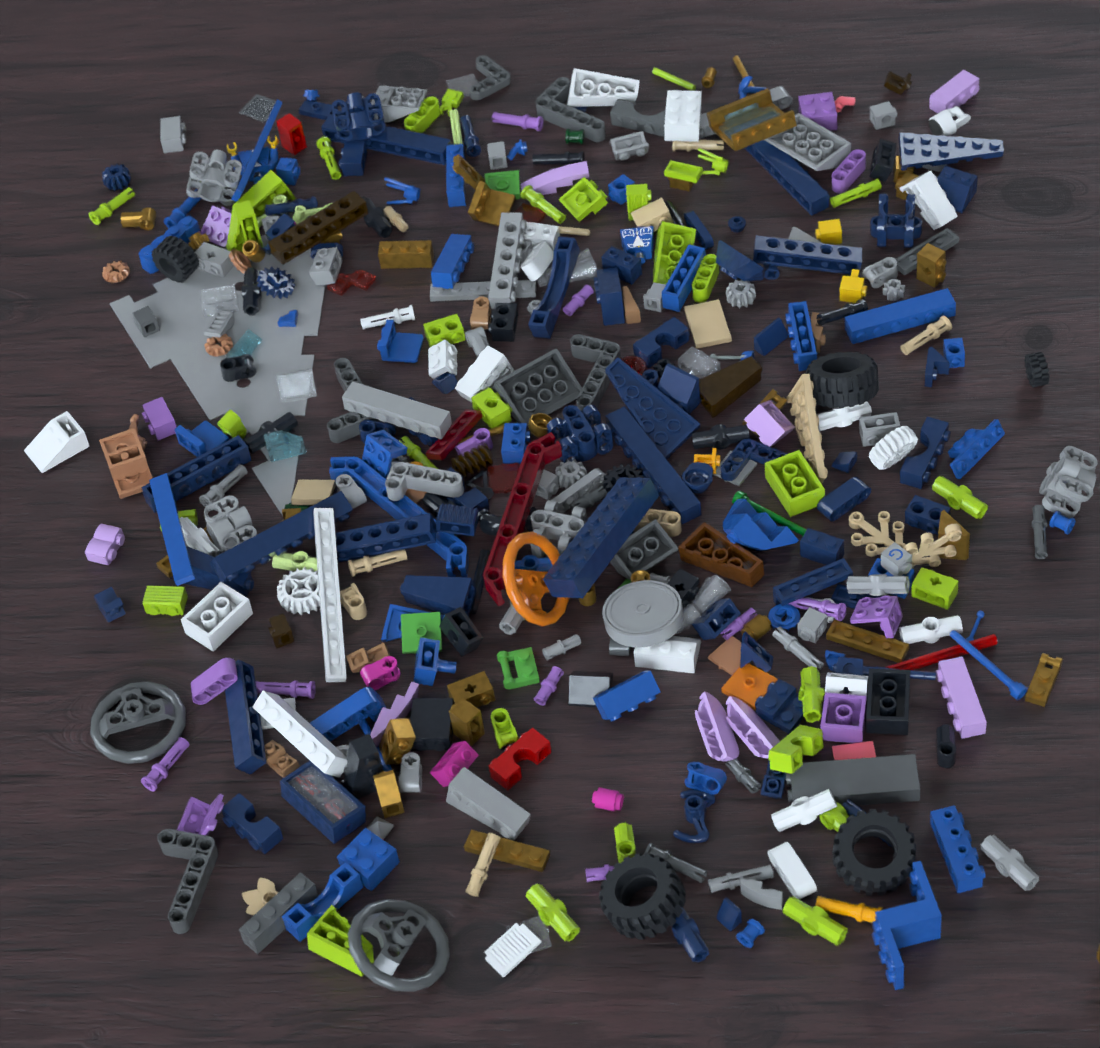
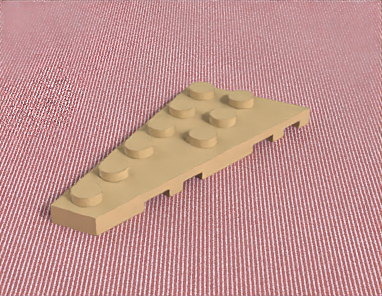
M802 374L786 399L788 403L792 404L790 412L792 416L796 417L794 425L801 446H805L804 457L809 459L810 467L822 484L827 478L828 472L827 468L824 467L825 453L821 448L822 435L818 430L819 417L816 415V399L813 398L812 393L814 386L813 381L810 380V374Z

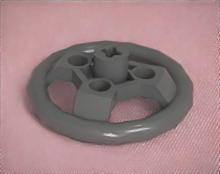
M149 681L129 683L112 691L98 704L91 718L90 736L97 750L110 760L126 764L148 762L165 754L181 737L186 727V708L180 696L166 685ZM148 693L161 696L162 698L151 700L142 696V694ZM120 700H122V702L118 705V707H117L113 712H109V713H108V711H109L115 704H117ZM154 709H160L157 713H151ZM121 719L119 723L112 724L114 720ZM164 719L174 721L168 735L158 744L145 750L128 752L116 749L106 741L107 737L113 733Z
M383 899L367 904L354 916L348 931L349 952L358 969L375 984L392 991L415 992L432 986L445 973L450 958L448 937L439 921L423 907L406 900ZM396 912L403 913L405 915L398 917H388L383 913ZM379 925H385L388 930H382ZM425 926L436 943L437 956L433 967L425 974L412 979L393 977L392 975ZM369 932L379 940L381 952L374 964L369 961L362 949V933ZM388 951L395 952L397 957H392Z

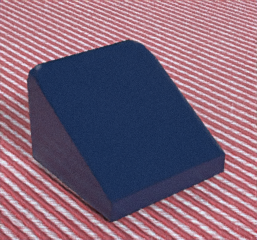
M445 372L433 379L432 383L442 393L447 394L455 389L458 381L454 374Z
M840 452L831 467L849 473L857 462V452Z
M725 898L718 911L717 920L729 931H732L742 923L741 910L731 900Z

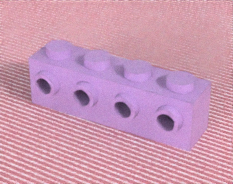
M963 657L939 661L938 670L935 671L938 682L942 683V695L944 699L947 698L948 700L947 708L949 714H953L955 731H959L961 739L986 734V719Z

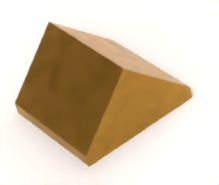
M945 510L941 511L938 539L946 535L944 529L948 525L959 524ZM961 525V538L954 542L949 540L940 546L954 545L957 554L953 557L939 554L940 558L967 560L969 558L970 533Z

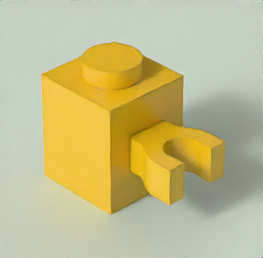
M852 269L851 276L842 277L840 301L856 303L863 296L866 297L867 286H864V278L858 277L859 270Z

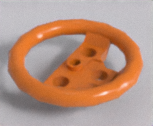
M535 532L520 533L508 544L503 557V580L507 595L515 610L526 621L538 626L554 624L565 613L569 598L557 597L555 606L549 613L542 610L541 599L544 593H550L543 580L548 572L515 569V560L518 551L526 544L538 546L548 556L552 565L558 560L560 553L545 536Z

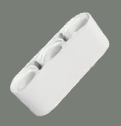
M546 241L538 243L521 265L522 270L531 282L541 277L553 260V251Z
M788 842L768 851L772 865L794 897L800 900L817 891L814 880Z

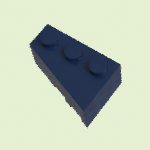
M618 268L596 270L597 277H594L597 304L601 303L604 326L625 323Z

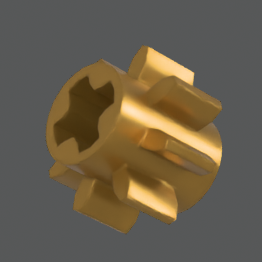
M197 232L189 237L191 242L188 245L193 250H197L203 242L207 243L210 239L206 233L201 235L200 232Z

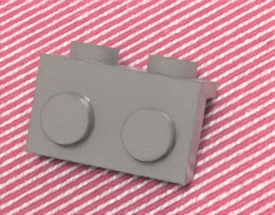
M643 131L610 139L615 160H627L634 155L642 156L649 150V144L646 143Z

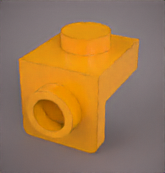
M717 448L712 449V455L694 454V463L709 464L713 468V474H716L717 466H720V455H717Z

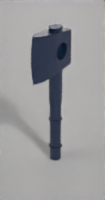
M838 657L837 664L833 665V673L869 676V668H891L864 666L863 659ZM910 670V678L936 680V672ZM844 687L845 694H849L848 687Z

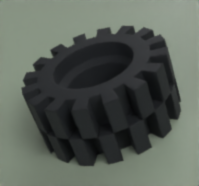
M1041 351L1026 354L1024 366L1031 387L1049 384V368H1047L1048 364L1044 354Z

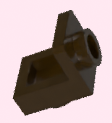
M889 71L884 87L902 95L912 84V81H910L912 74L908 73L903 78Z

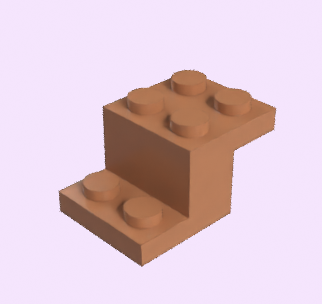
M135 428L100 439L99 441L120 499L143 492L141 487L150 483L149 480L152 479V475Z

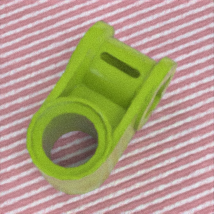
M230 409L217 423L225 435L229 434L232 438L239 435L242 440L246 436L247 430L241 418Z
M503 708L495 709L491 713V721L498 747L502 749L503 746L514 743L519 739L508 711Z

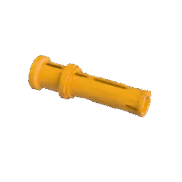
M818 896L816 906L823 910L853 917L857 922L866 921L872 923V921H875V912L883 910V907L873 908L865 906V903L857 905Z

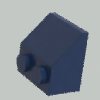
M945 166L937 178L938 183L945 191L947 199L954 206L955 211L963 213L977 192V175Z
M668 363L657 389L690 415L701 403L699 378Z

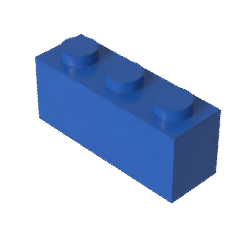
M645 670L593 697V700L602 718L614 721L621 717L622 712L626 710L631 712L639 708V703L643 701L648 703L655 700L656 695L661 693L651 670Z

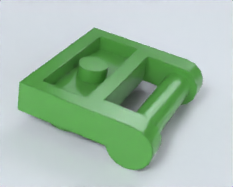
M532 647L497 653L498 662L501 663L505 689H514L540 683ZM510 661L515 663L518 678H512L509 667Z

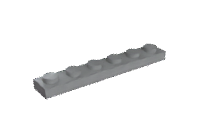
M518 280V287H515L516 298L536 297V280L532 282L530 280ZM491 281L456 283L453 289L433 287L431 284L430 301L475 300L481 296L488 298Z

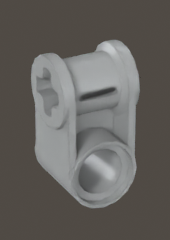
M886 257L873 265L867 266L862 275L870 281L873 288H879L885 282L887 283L889 280L897 278V261L895 258Z
M342 474L336 478L337 492H343L353 509L367 502L364 492L350 475Z
M409 752L402 757L399 792H421L423 769L420 764V757L414 752Z

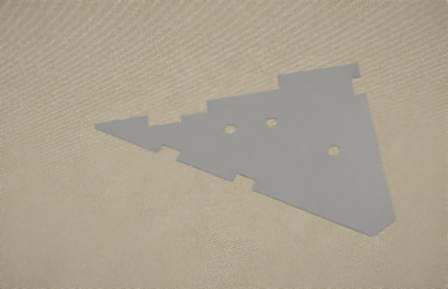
M266 235L261 236L264 247L268 244L269 240H267ZM311 249L284 265L272 254L268 255L266 252L262 261L254 263L250 260L251 266L259 270V273L265 267L268 269L273 267L275 270L278 267L281 271L286 270L285 274H291V278L295 280L294 284H296L292 295H289L288 298L284 296L282 299L278 296L273 298L272 295L267 296L266 291H261L262 297L259 299V312L253 316H249L243 311L242 290L237 291L234 289L236 283L244 282V274L237 270L235 266L225 277L213 275L210 272L197 268L182 283L166 278L153 284L157 293L135 303L130 295L110 303L113 311L150 369L171 360L210 421L226 414L230 409L241 418L247 433L250 432L253 435L259 431L260 426L264 422H274L288 412H291L294 416H305L314 355H302L304 336H318L325 285H315L309 274L313 265V259L310 256ZM149 306L157 318L160 331L144 338L135 324L132 313ZM218 310L233 312L234 325L225 333L228 337L232 338V350L223 356L209 355L205 350L204 344L212 336L204 335L206 327ZM291 310H298L296 327H278L277 322L281 316H285ZM249 354L253 357V366L256 368V374L248 378L251 381L250 385L240 388L237 386L238 380L232 382L223 380L220 362L225 358ZM289 431L283 434L282 439L277 444L271 445L269 443L261 448L268 461L252 468L282 516V509H285L286 504L291 503L302 439V436H289Z

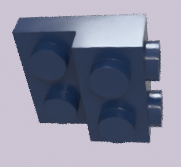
M778 679L776 683L771 682L767 688V694L764 697L759 696L755 702L756 714L761 719L788 734L804 718L802 701L798 699L796 688L781 679Z

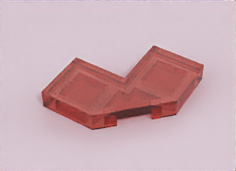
M363 270L354 271L355 273L344 275V273L338 274L336 282L328 284L327 289L341 296L351 285L366 291L376 281V276Z

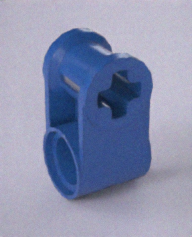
M690 762L687 765L689 772L688 778L685 779V786L690 789H697L714 795L726 783V773L721 769L713 768L700 762Z

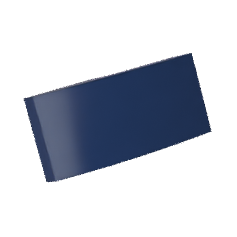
M768 760L761 796L782 799L786 785V773L771 770L770 761Z

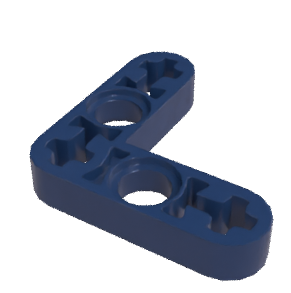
M744 439L740 441L721 465L720 476L725 481H732L737 478L749 460L765 465L766 462L787 454L752 439ZM760 453H767V454H769V455L766 456V457H763V456H760L759 454H760ZM735 458L743 459L740 462L734 461Z

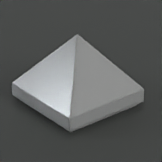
M376 816L367 829L384 840L394 825Z

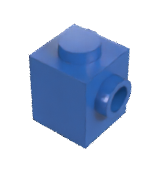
M281 157L276 167V173L287 185L296 184L300 175V167L298 166L297 159Z

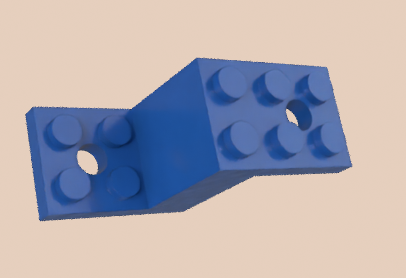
M921 861L913 862L912 872H909L911 880L909 889L911 895L916 896L917 902L875 912V921H872L874 929L872 933L873 941L876 946L879 945L880 947L879 957L881 963L886 964L888 969L886 970L887 980L889 983H893L895 990L904 988V964L898 949L941 938L942 915Z

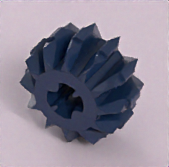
M117 163L114 166L106 167L105 171L102 172L103 184L109 190H122L123 187H128V184L131 182L130 171L124 164L119 165Z

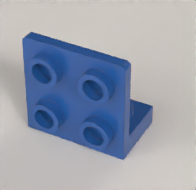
M206 420L192 431L185 429L181 425L175 428L179 444L196 457L229 441L227 435Z
M380 430L367 434L362 460L387 479L392 458L405 455L407 447L385 430Z

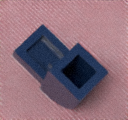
M112 587L94 595V599L108 623L126 614L120 597H117Z

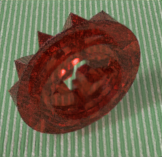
M626 356L621 359L631 368L634 367L633 370L640 375L646 370L644 360L638 356Z

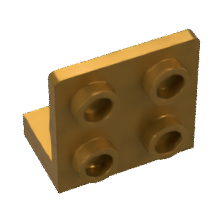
M479 181L468 214L473 220L499 226L501 213H510L515 196L490 189L485 182Z

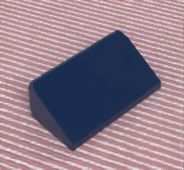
M777 318L754 337V350L763 356L767 355L788 337V333L780 318Z

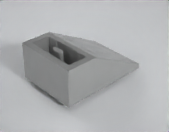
M387 85L379 86L376 94L380 97L385 122H391L419 111L427 90L389 87ZM374 114L375 120L378 119V115Z

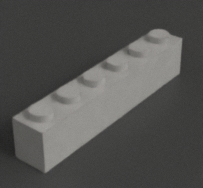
M353 381L342 396L344 408L350 412H356L366 417H372L382 422H388L398 427L426 434L430 437L442 439L452 425L450 411Z

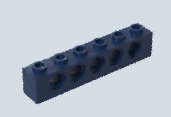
M756 235L753 261L759 264L851 275L852 269L859 270L860 273L862 248Z
M239 435L167 473L175 502L232 472L238 465H245L252 461L248 446ZM148 483L141 488L147 504L156 513L157 509L151 485Z
M428 513L335 533L337 563L363 558V556H374L436 543V523L432 515Z

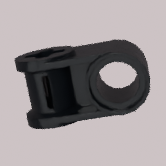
M243 354L223 359L220 362L223 380L232 382L253 377L256 374V368L253 366V357L249 354Z

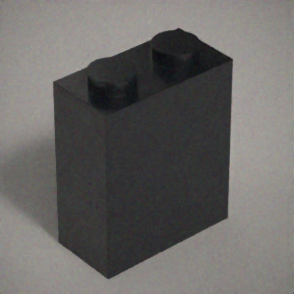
M413 698L410 723L416 738L411 750L443 751L448 750L452 746L453 729L449 710L454 704L453 698Z

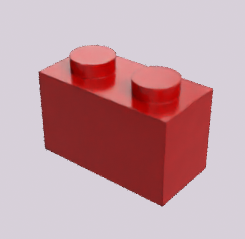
M290 113L276 121L283 148L296 155L307 147L302 122Z

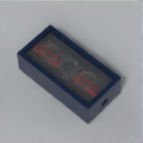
M308 761L280 780L281 796L333 844L366 822L365 806L331 775L322 772L312 761Z

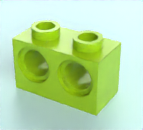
M457 314L423 324L425 337L430 348L445 339L450 344L465 341L464 328Z

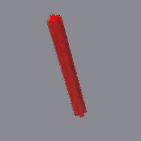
M995 634L969 641L978 650L998 644ZM956 645L885 668L915 670L938 663L939 661L965 655L969 652L961 645Z

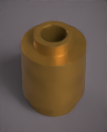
M248 240L243 244V253L252 262L258 263L263 260L265 250L256 241Z
M758 614L743 626L741 634L743 635L744 632H747L757 641L771 630V622L767 616Z

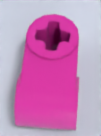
M386 656L379 661L364 666L360 671V675L367 687L378 690L382 686L398 680L401 672L397 667L396 658Z

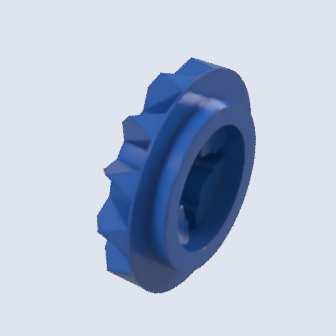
M779 604L769 611L768 618L773 628L782 627L789 631L792 627L796 628L797 623L800 621V613L793 605L786 604L782 606ZM786 613L787 619H785V621L782 622L781 618H783Z

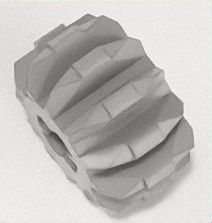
M742 279L741 281L735 280L734 283H729V286L726 288L728 303H731L732 307L738 306L739 309L741 306L747 308L748 304L752 305L756 299L754 284Z
M568 459L566 463L560 462V465L555 470L560 488L565 487V489L587 475V470L582 462L577 463L576 459L572 462Z

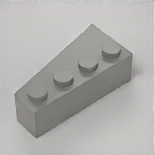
M465 767L461 769L448 786L446 798L448 804L496 830L506 838L514 841L529 823L530 813Z

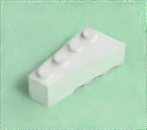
M574 68L567 105L570 107L614 106L618 99L633 102L635 105L640 80Z

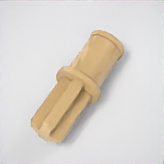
M387 206L383 210L384 215L393 226H396L403 233L406 232L409 227L402 219L401 214L397 213L392 206Z

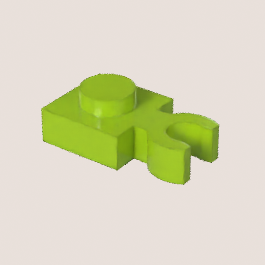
M447 89L441 100L440 114L448 110L447 113L450 116V110L459 107L464 97L463 92Z

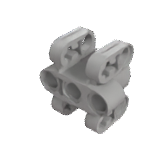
M214 150L210 158L204 152H196L193 155L190 166V177L186 190L187 195L192 198L200 197L208 202L220 201L226 206L234 204L235 201L225 199L223 196H233L239 183L242 169L241 162L238 160H229L227 162V155L221 150ZM194 187L197 188L199 191L195 192L190 190V188Z
M1073 446L1065 447L1060 453V460L1053 462L1046 471L1047 476L1041 483L1039 493L1045 495L1042 499L1043 507L1053 513L1060 511L1061 515L1073 518L1080 511L1081 503L1088 501L1093 496V488L1096 481L1095 468L1098 464L1096 457ZM1084 460L1089 461L1091 466L1086 465ZM1082 490L1086 492L1087 496L1081 494ZM1066 505L1071 506L1074 512L1069 511Z
M226 496L209 504L204 510L207 522L206 530L214 545L220 550V554L257 535L247 509L244 506L239 508L238 499L234 496ZM227 503L233 504V508L227 506ZM209 511H218L217 515L213 517L208 516Z
M551 500L546 502L544 510H536L531 514L533 532L545 536L548 540L559 541L558 551L560 555L587 522L585 508L575 506L571 515H565L560 513L559 503ZM530 544L532 555L537 558H543L545 553L538 546Z

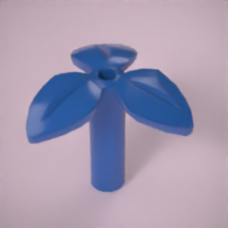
M746 76L740 82L738 91L740 99L747 97V93H757L767 88L748 86L752 76Z

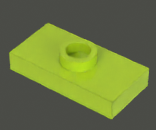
M670 160L664 171V176L697 183L703 173V167Z

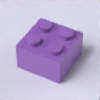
M832 92L798 96L799 113L829 131L837 130V112Z
M825 692L821 719L823 741L863 742L867 696Z

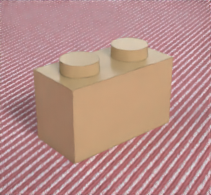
M662 198L631 212L637 228L653 226L654 231H657L662 221L673 223L670 212Z

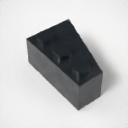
M370 734L350 741L346 758L348 763L343 771L345 777L344 780H341V785L356 799L377 792L373 776L384 772L379 751Z

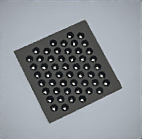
M256 94L239 113L264 122L269 117L276 101Z

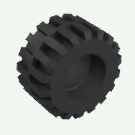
M167 236L152 251V260L155 266L172 281L184 282L199 267V259L194 250L176 236Z

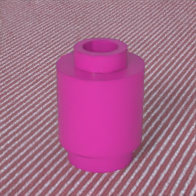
M599 787L597 791L593 792L592 803H595V808L614 812L622 809L624 794H620L619 791Z

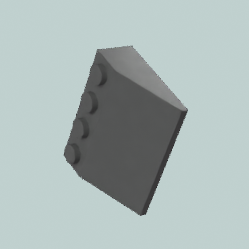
M557 348L497 380L492 387L494 393L497 392L501 400L510 406L512 410L510 414L518 423H527V427L532 414L544 413L550 415L575 401L582 389Z

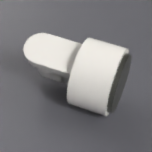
M956 106L943 110L929 119V127L933 135L951 136L956 133L958 128L965 125L971 119V116L964 114ZM956 115L958 119L954 121L952 117Z

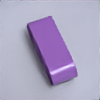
M853 150L832 173V190L835 193L847 191L866 169V153L863 150Z
M223 658L191 682L192 700L195 704L202 705L208 703L237 681L235 660Z

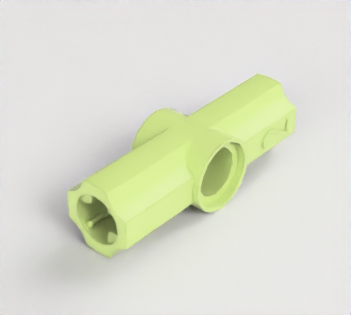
M298 551L294 554L284 553L279 557L277 555L273 556V568L296 571L297 568L303 570L305 567L307 570L313 568L314 572L318 570L317 558L308 556L304 551Z

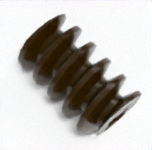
M485 443L483 446L478 445L477 449L472 448L470 452H464V456L460 454L457 456V459L451 458L454 470L460 475L462 474L464 478H467V471L471 475L474 474L473 468L479 472V465L487 468V461L490 465H493L492 454Z

